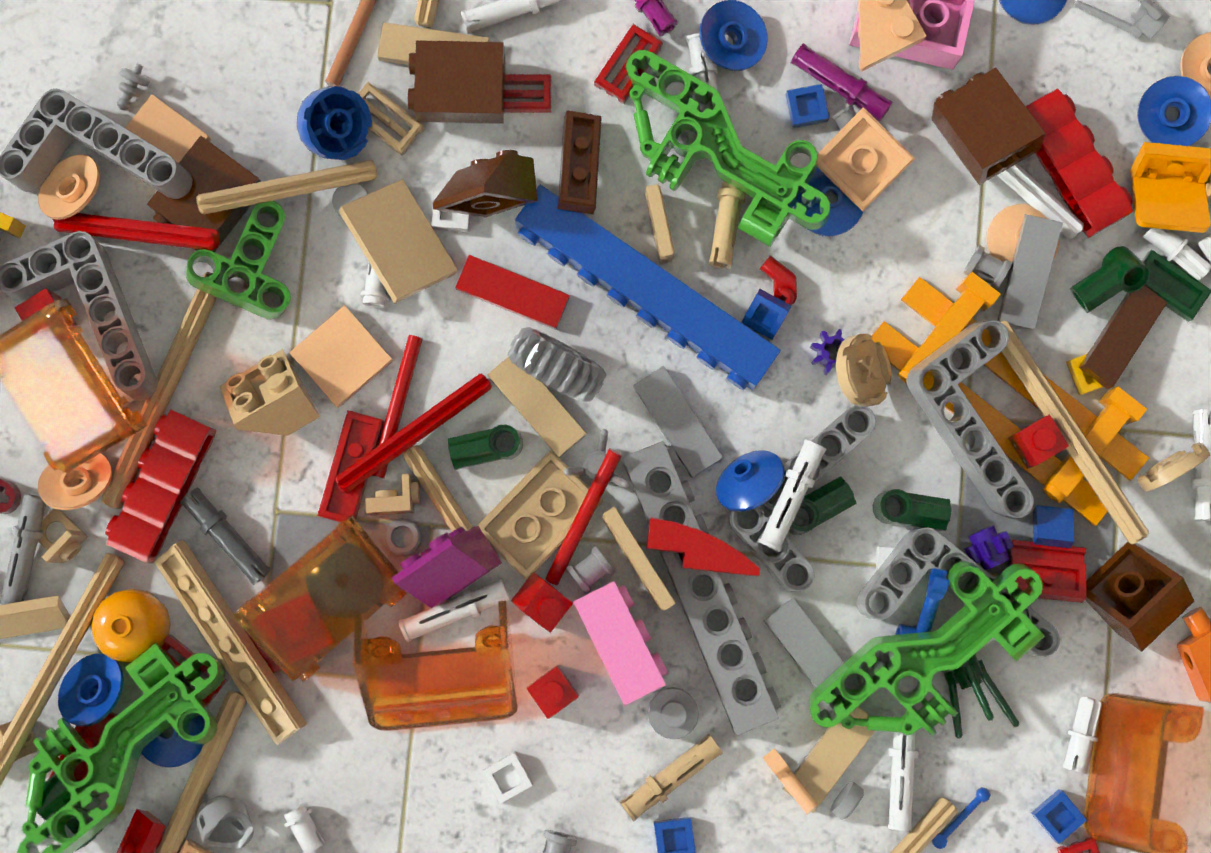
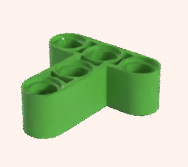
M275 201L255 205L231 259L206 249L197 250L192 253L185 270V276L189 284L196 289L262 318L276 319L280 317L290 303V291L286 285L262 274V271L284 224L285 213L281 205ZM261 213H268L274 217L276 225L264 227L259 223L257 216ZM247 245H254L259 248L262 257L257 260L249 259L244 255L242 248ZM198 262H205L212 267L213 274L209 277H200L194 272L193 266ZM233 277L243 279L247 284V290L241 293L234 292L228 286V280ZM268 292L277 294L281 299V306L278 308L268 307L263 302V294Z

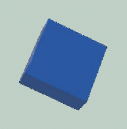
M822 84L787 90L786 100L792 129L828 122L829 114Z
M759 289L741 323L773 340L792 306Z
M1036 505L1033 510L1034 544L1071 548L1075 542L1073 509Z
M1060 789L1031 812L1057 844L1064 841L1087 821L1068 796Z
M691 817L654 821L658 853H696Z

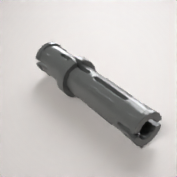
M198 487L190 492L191 496L199 505L197 506L188 495L180 501V504L199 522L202 533L204 535L209 534L251 581L252 585L260 582L261 577L252 567H255L263 577L268 575L272 569L262 561L225 520L227 515L222 510L218 512Z

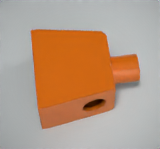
M1198 607L1182 616L1192 635L1179 642L1177 649L1196 696L1200 701L1211 702V621L1204 609Z

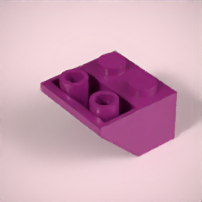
M461 526L449 534L447 532L428 544L430 548L422 553L417 552L400 563L403 570L393 576L392 580L397 586L430 608H433L447 601L502 564L479 526L467 531Z

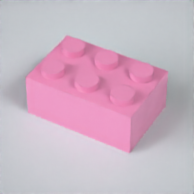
M907 0L925 32L926 38L923 42L895 56L953 70L963 55L975 0ZM857 9L849 45L860 48V39H858L859 12Z
M615 581L573 601L624 706L666 685L662 677L667 675L668 671L659 653L650 654L645 642L651 640V637L642 619L633 620L628 608L634 606V603L625 585L618 588Z

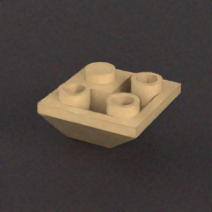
M283 349L273 355L265 356L258 364L242 373L231 376L227 382L220 385L231 419L237 430L288 436L320 417L310 394Z

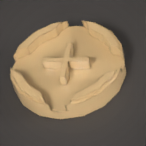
M857 334L847 337L842 341L836 358L837 379L843 394L850 403L865 407L879 405L886 399L888 392H885L886 384L891 383L892 376L890 361L885 348L880 342L875 343L871 339L873 336L870 334Z
M1204 443L1193 444L1191 447L1194 452L1186 453L1185 450L1182 452L1178 451L1149 468V471L1146 472L1147 475H1140L1137 482L1143 491L1148 492L1156 489L1205 461L1210 456V453Z

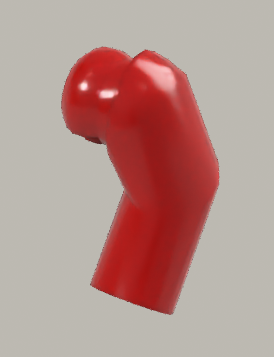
M770 255L759 269L773 280L774 296L792 305L797 299L796 276Z

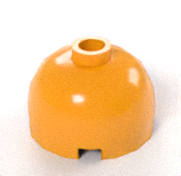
M126 589L113 593L104 599L94 612L91 625L94 642L100 651L111 659L131 663L155 643L161 647L164 639L169 635L171 623L165 605L161 604L158 598L154 597L155 595L149 591Z

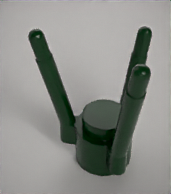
M976 654L961 667L944 673L949 689L950 704L958 712L955 717L952 716L956 738L960 739L963 735L957 683H959L961 690L969 687L973 688L987 720L992 721L994 715L980 686L983 680L1014 727L1019 726L1018 719L987 673L983 661H978Z

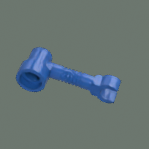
M932 568L926 598L917 625L914 627L899 624L895 635L931 631L940 601L944 598L949 586V580L945 579L947 575L946 570Z

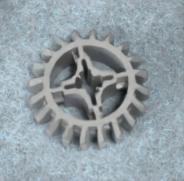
M531 327L521 328L519 334L515 335L510 344L511 348L507 355L513 364L536 378V380L578 401L590 402L599 393L604 384L602 382L606 377V373L600 365L576 349Z

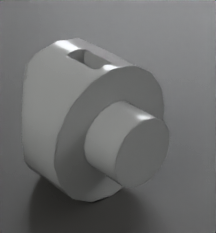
M675 687L663 689L655 694L649 703L647 712L649 722L654 731L663 738L673 740L683 738L691 733L697 724L699 716L697 704L692 696L683 689Z
M217 796L209 800L196 820L202 843L207 846L241 849L251 841L254 834L246 805L241 800L227 796Z

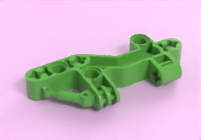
M638 50L628 58L626 70L633 85L629 94L636 108V113L633 116L640 142V150L642 155L651 161L646 171L647 176L653 177L655 174L658 175L659 182L663 184L666 181L670 182V189L676 191L697 160H710L721 180L753 198L739 223L738 229L769 247L775 242L788 219L810 230L819 229L827 223L830 216V202L821 191L808 185L817 168V151L810 142L796 140L790 143L775 166L741 146L722 98L715 88L650 51ZM648 66L650 67L652 75L644 72L639 76L637 71L639 68L645 70ZM673 82H680L685 85L684 90L678 95L672 96L666 93L667 87ZM693 91L696 101L692 99ZM644 94L679 113L661 144L654 142L648 112L643 110L641 99ZM709 101H712L713 110L706 108L701 112L698 102L706 105ZM690 130L697 134L696 140L692 144L683 145L678 142L679 135L684 131ZM672 148L680 156L685 157L682 163L678 162L679 157L674 154L670 157L667 156ZM804 153L810 157L811 162L804 168H797L791 164L790 160L795 154ZM799 193L802 194L801 202L806 206L813 207L815 203L819 204L821 215L814 213L812 217H808L807 208L797 202Z
M967 561L956 563L948 573L949 585L966 605L936 631L879 636L869 640L810 694L808 702L814 722L826 728L834 727L841 723L846 729H851L853 726H867V730L900 732L905 735H912L923 727L930 735H935L936 730L934 727L938 723L943 726L947 723L944 718L949 713L954 717L958 714L955 708L932 684V678L935 673L961 667L993 637L1016 662L1045 637L1023 613L1041 594L1043 588L1041 578L1028 566L1013 564L991 581L973 563ZM965 572H974L976 574L975 585L970 589H960L958 587L959 577ZM1021 576L1026 579L1028 587L1025 590L1018 587L1015 581L1017 577ZM1003 589L1015 599L1012 603L1001 593ZM880 650L883 653H887L890 659L886 663L881 659L877 661L875 653ZM863 662H866L869 668L872 667L873 676H870L867 668L862 664ZM856 673L864 677V683L858 689H849L844 685L845 679L851 674ZM907 676L915 677L918 680L917 686L910 692L898 689L899 682ZM835 687H838L840 693L846 699L845 701L842 700L840 695H836ZM882 687L888 689L907 710L902 717L868 715L867 719L853 718L850 715L871 694ZM928 691L934 696L929 701L924 698ZM821 701L827 704L832 702L834 710L829 712L823 709L821 711L819 703ZM921 702L923 707L917 710L913 705Z
M155 643L125 667L144 694L106 724L101 740L96 747L90 749L74 727L63 717L58 720L59 727L56 730L51 727L46 731L47 737L45 739L41 737L35 738L33 741L39 753L29 763L30 777L25 807H29L27 822L22 826V831L27 837L19 844L17 853H39L38 845L48 846L42 853H73L112 822L124 810L142 749L170 726L174 728L180 737L191 743L199 745L211 741L217 732V721L202 700L222 684L225 677L223 665L209 654L197 653L177 667L160 645ZM203 664L209 668L207 671L210 676L206 680L200 677L201 671L199 668ZM185 678L192 681L190 684L196 687L194 691L188 684L183 682ZM197 716H203L205 720L204 730L200 734L192 736L189 732L191 720ZM72 745H73V746L76 748V750H77V751L74 752V753H71L70 747H71ZM61 754L66 756L62 761L58 757ZM85 761L88 765V774L82 781L78 782L74 777V770L79 763ZM53 770L70 792L71 799L68 804L38 827L37 823H35L37 808H41L46 774ZM101 794L110 795L106 799L108 805L106 809L97 807L102 802ZM83 808L90 809L92 811L88 813L85 810H83ZM75 816L80 822V828L76 835L70 838L65 831V825L71 817ZM54 841H57V842L60 843L61 845L52 844V843H53Z

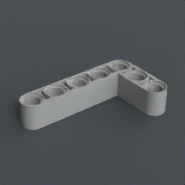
M58 88L46 91L0 155V175L25 192H33L44 183L74 139L169 198L179 199L185 196L192 187L191 174L171 156Z
M82 231L71 233L7 261L0 266V290L17 303L24 302L45 288L55 292L75 283L116 387L132 399L139 401L146 400L154 394L157 388V378L107 252L90 234ZM90 248L88 255L80 258L81 253L85 249ZM53 263H57L54 270L47 273V269L49 268V266ZM22 278L20 285L13 288L16 280ZM99 279H103L100 287L92 290L94 283ZM116 310L114 317L104 322L107 313ZM128 341L126 350L117 354V348L120 344ZM141 373L140 381L136 385L129 387L131 378Z
M997 320L975 322L914 366L908 373L907 386L991 510L1001 516L1022 518L1031 512L1034 505V497L958 386L961 381L1003 351L1009 341V332L1002 322ZM985 328L991 334V342L987 347L981 340V335ZM956 350L963 357V362L959 368H956L952 362V356ZM927 371L934 378V384L930 390H927L923 384V377ZM949 401L954 406V415L950 420L944 415V407ZM971 431L975 437V443L968 450L965 445V437ZM992 462L995 466V474L989 480L985 470L987 465ZM1013 492L1016 501L1014 506L1008 509L1006 499L1009 493Z
M852 406L811 440V442L820 445L823 438H832L838 444L836 456L830 457L823 454L813 477L815 482L875 429L876 417L867 406ZM851 414H858L865 420L863 432H855L849 427L848 419ZM801 450L784 464L785 475L788 469L792 470ZM785 475L784 480L780 486L782 490L788 479L787 477H785ZM798 480L793 492H796L801 480ZM789 499L786 507L790 505L792 499ZM767 501L751 510L756 516V524L752 529L742 528L737 521L739 512L731 511L729 524L732 530L784 589L798 592L804 591L811 586L815 576L814 569L787 536L781 546V551L776 557H768L762 551V544L758 541L763 535L775 505ZM793 564L802 567L805 573L804 581L798 586L789 583L786 576L788 568Z
M926 527L913 529L904 535L891 554L860 591L857 597V607L863 616L870 619L883 620L891 617L925 573L930 576L932 568L944 570V565L949 558L955 560L956 563L963 561L971 562L991 581L995 578L938 531ZM920 534L924 535L930 544L928 552L924 555L920 554L915 547V541ZM898 563L902 564L907 571V578L902 584L897 583L892 576V570ZM974 572L963 573L959 577L958 587L964 590L972 588L976 583V574ZM949 585L947 590L965 604ZM1005 589L1001 591L1011 603L1015 600ZM875 592L880 593L884 598V607L878 613L873 612L869 605V599ZM1028 606L1023 613L1045 637L1041 647L1038 649L1033 647L1026 654L1036 656L1052 655L1060 645L1059 633L1053 625Z

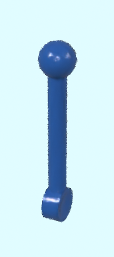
M984 787L979 788L976 791V797L942 833H939L932 840V844L938 849L946 847L947 838L981 802H987L990 799V791Z

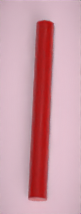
M408 335L378 446L398 431L423 340L421 337ZM388 464L371 476L384 479Z
M611 448L608 449L545 577V580L553 585L559 584L622 457V454Z

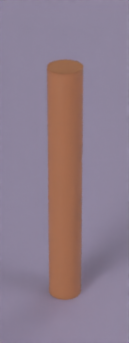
M377 0L360 1L325 80L328 85L339 87Z

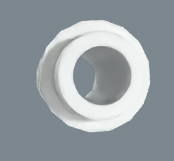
M368 261L365 291H361L360 296L363 298L364 305L383 308L385 302L389 301V296L386 294V289Z
M304 803L284 814L286 819L284 825L285 827L290 826L303 853H311L326 842L322 839L309 815L312 810L310 808L306 809Z

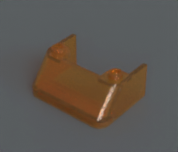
M498 601L499 626L490 625L478 631L475 635V647L402 654L400 644L389 637L379 636L368 639L363 616L356 615L354 621L353 666L369 724L378 730L391 731L501 720L513 716L517 712L518 704L512 635L506 601Z

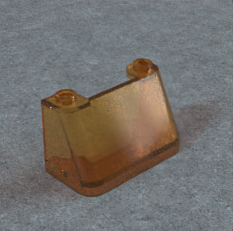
M68 299L53 301L0 335V379L45 447L44 456L48 464L55 471L60 469L64 473L70 472L148 426L138 410L132 413L128 407L124 409L123 405L128 403L125 396L120 397L81 335L84 332L80 325L72 327L74 323L72 317L76 316L77 313Z
M348 515L335 526L329 535H325L303 556L266 587L262 588L255 597L247 600L235 610L232 616L291 681L300 678L302 682H305L320 669L317 662L384 604L391 608L407 593L392 580V577L398 574L399 571L352 515Z
M1109 693L1100 700L1102 708L1095 733L1098 742H1093L1083 815L1087 819L1083 823L1086 833L1096 841L1136 853H1187L1188 843L1184 829L1174 822L1159 819L1168 741L1188 743L1194 740L1199 735L1202 727L1204 707L1123 693Z

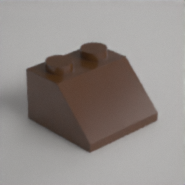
M502 150L496 153L495 158L471 161V166L454 173L433 201V210L489 217L536 202L537 190L534 159L520 156L516 150Z
M1128 542L1086 581L1085 601L1118 635L1141 652L1195 602L1182 576L1136 544L1131 545Z

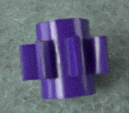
M838 329L834 336L830 337L826 331H822L820 339L823 343H812L810 345V349L817 351V357L811 363L812 365L820 363L824 366L825 375L830 372L831 368L836 367V358L834 360L830 359V352L824 349H828L833 344L836 346V352L838 351L842 341L845 340L841 337V329Z
M993 525L968 536L972 545L964 548L967 556L974 562L981 563L984 570L1010 560L1006 550L1013 548L1014 545L1007 531L997 533Z

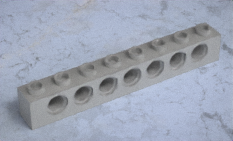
M661 441L622 457L623 465L648 525L650 518L664 520L665 510L670 507H677L684 514L683 525L709 534L702 515L695 516L690 506V502L695 501L688 481L680 482L675 470L681 467L673 446L666 448L664 441ZM656 473L665 474L670 480L669 490L664 493L653 491L649 485L651 476ZM659 551L734 733L738 736L779 719L776 713V709L781 708L779 699L774 688H766L761 675L767 673L760 654L758 652L752 654L747 640L752 638V635L744 617L737 619L732 605L738 602L730 583L723 585L718 572L682 568V559L676 552ZM698 575H705L712 581V590L707 596H698L692 589V582ZM714 609L723 611L727 618L725 627L719 631L711 630L706 621L707 615ZM729 644L737 645L741 652L740 660L734 665H726L721 659L722 649ZM743 679H750L755 685L754 695L747 700L739 699L735 692L736 685Z

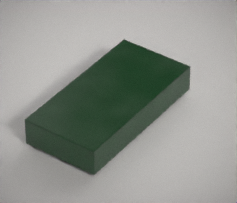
M1150 250L1142 260L1150 269V278L1145 286L1167 302V308L1188 322L1193 320L1211 294V289L1155 251Z

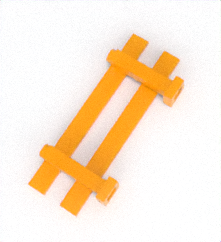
M971 272L956 288L961 295L953 303L919 277L902 297L901 301L932 324L934 329L922 344L916 347L883 321L873 333L871 339L875 343H881L885 348L890 364L899 371L898 377L907 384L908 373L914 366L969 325L977 322L972 318L979 309L982 311L987 310L1001 294L974 272ZM984 329L981 340L986 347L991 342V336L989 331ZM1002 352L984 364L987 369L1038 408ZM929 371L923 377V384L927 390H930L934 384L933 375ZM1046 377L1097 455L1126 479L1132 481L1149 457L1118 432L1125 423L1130 424L1139 421L1147 408L1117 386L1107 390L1098 401L1105 408L1096 416ZM960 382L958 386L1006 456L1044 486L1042 491L1050 499L1057 503L1063 501L1093 526H1097L1108 511L1090 484L1083 479L1084 475L1068 453L1063 461L1052 456L1039 465L1026 469L1008 437L1021 429ZM949 401L945 408L954 414V406Z

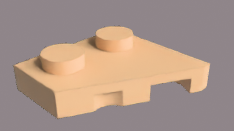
M857 0L859 12L858 39H860L859 68L861 72L925 40L926 34L907 0Z

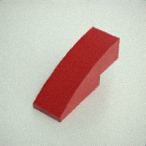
M655 518L649 519L646 549L683 553L682 568L760 576V568L724 541L699 529L677 522Z

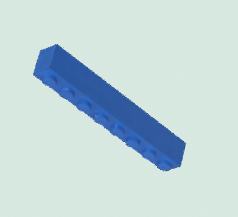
M541 184L536 189L537 201L525 205L515 218L516 227L519 229L517 234L533 246L538 242L549 250L547 255L552 260L562 266H565L567 263L579 270L577 276L592 287H595L598 283L609 291L607 297L623 308L628 304L637 310L638 314L636 316L638 319L651 328H655L656 325L668 332L666 337L678 347L684 349L687 345L699 353L696 358L705 366L713 370L718 366L729 374L726 379L737 388L745 390L748 387L752 391L780 353L781 350L583 213L557 209L558 196Z

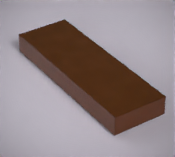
M566 110L563 125L557 209L594 214L597 197L602 116Z
M1147 286L1136 292H1127L1079 368L1106 389L1114 387L1167 302Z

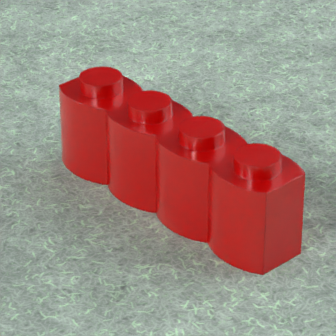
M1057 88L1025 106L1045 132L1041 150L1035 154L1045 171L1051 176L1058 193L1070 207L1071 212L1084 223L1082 229L1084 234L1090 238L1133 212L1131 206L1133 200L1130 193L1125 187L1119 186L1114 181L1112 175L1114 169L1111 162L1106 156H1101L1095 150L1093 145L1095 143L1094 135L1088 126L1082 125L1076 119L1074 114L1076 113V107L1073 100L1067 94L1063 95Z
M170 410L167 416L162 415L159 418L154 429V434L157 435L155 443L151 449L146 448L139 459L138 468L141 469L139 477L135 482L131 481L126 486L122 495V501L125 502L119 516L114 515L107 525L105 534L108 536L106 545L145 563H154L164 545L169 529L182 507L180 501L191 488L201 462L205 458L217 430L173 410Z

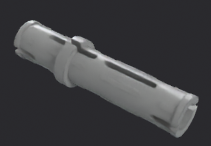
M23 495L18 524L13 526L12 534L15 537L0 598V604L2 605L25 600L38 540L42 539L44 533L41 530L46 504L38 495Z

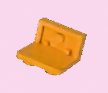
M1150 142L1143 143L1130 169L1135 219L1139 226L1199 233L1208 231L1211 221L1205 183L1211 174V148Z

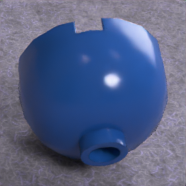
M328 86L311 92L302 101L297 113V130L300 140L312 153L324 159L346 160L356 156L369 140L365 138L368 134V127H372L371 114L366 102L355 91H350L344 87Z

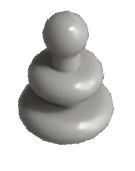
M136 64L134 71L123 68L120 71V75L127 79V83L121 82L118 86L119 90L124 92L117 102L121 110H128L131 107L130 100L132 96L139 97L141 95V90L137 88L138 85L148 86L150 83L149 79L141 74L143 66L140 64Z

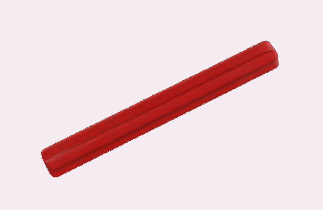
M77 213L66 219H53V228L57 232L71 234L82 231L94 237L201 250L206 249L210 251L217 249L220 245V233L216 229Z
M482 373L475 376L337 475L335 480L339 487L345 493L351 491L490 391L492 386L489 380Z

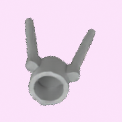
M1079 0L1074 3L1075 7L1128 31L1136 39L1142 34L1151 39L1170 18L1165 11L1151 0H1138L1141 5L1130 17L1135 21L1134 24H1130Z
M606 429L601 430L598 449L587 455L584 460V466L565 468V475H587L588 478L594 480L606 455L608 431ZM614 473L609 481L623 488H627L629 485L628 481Z

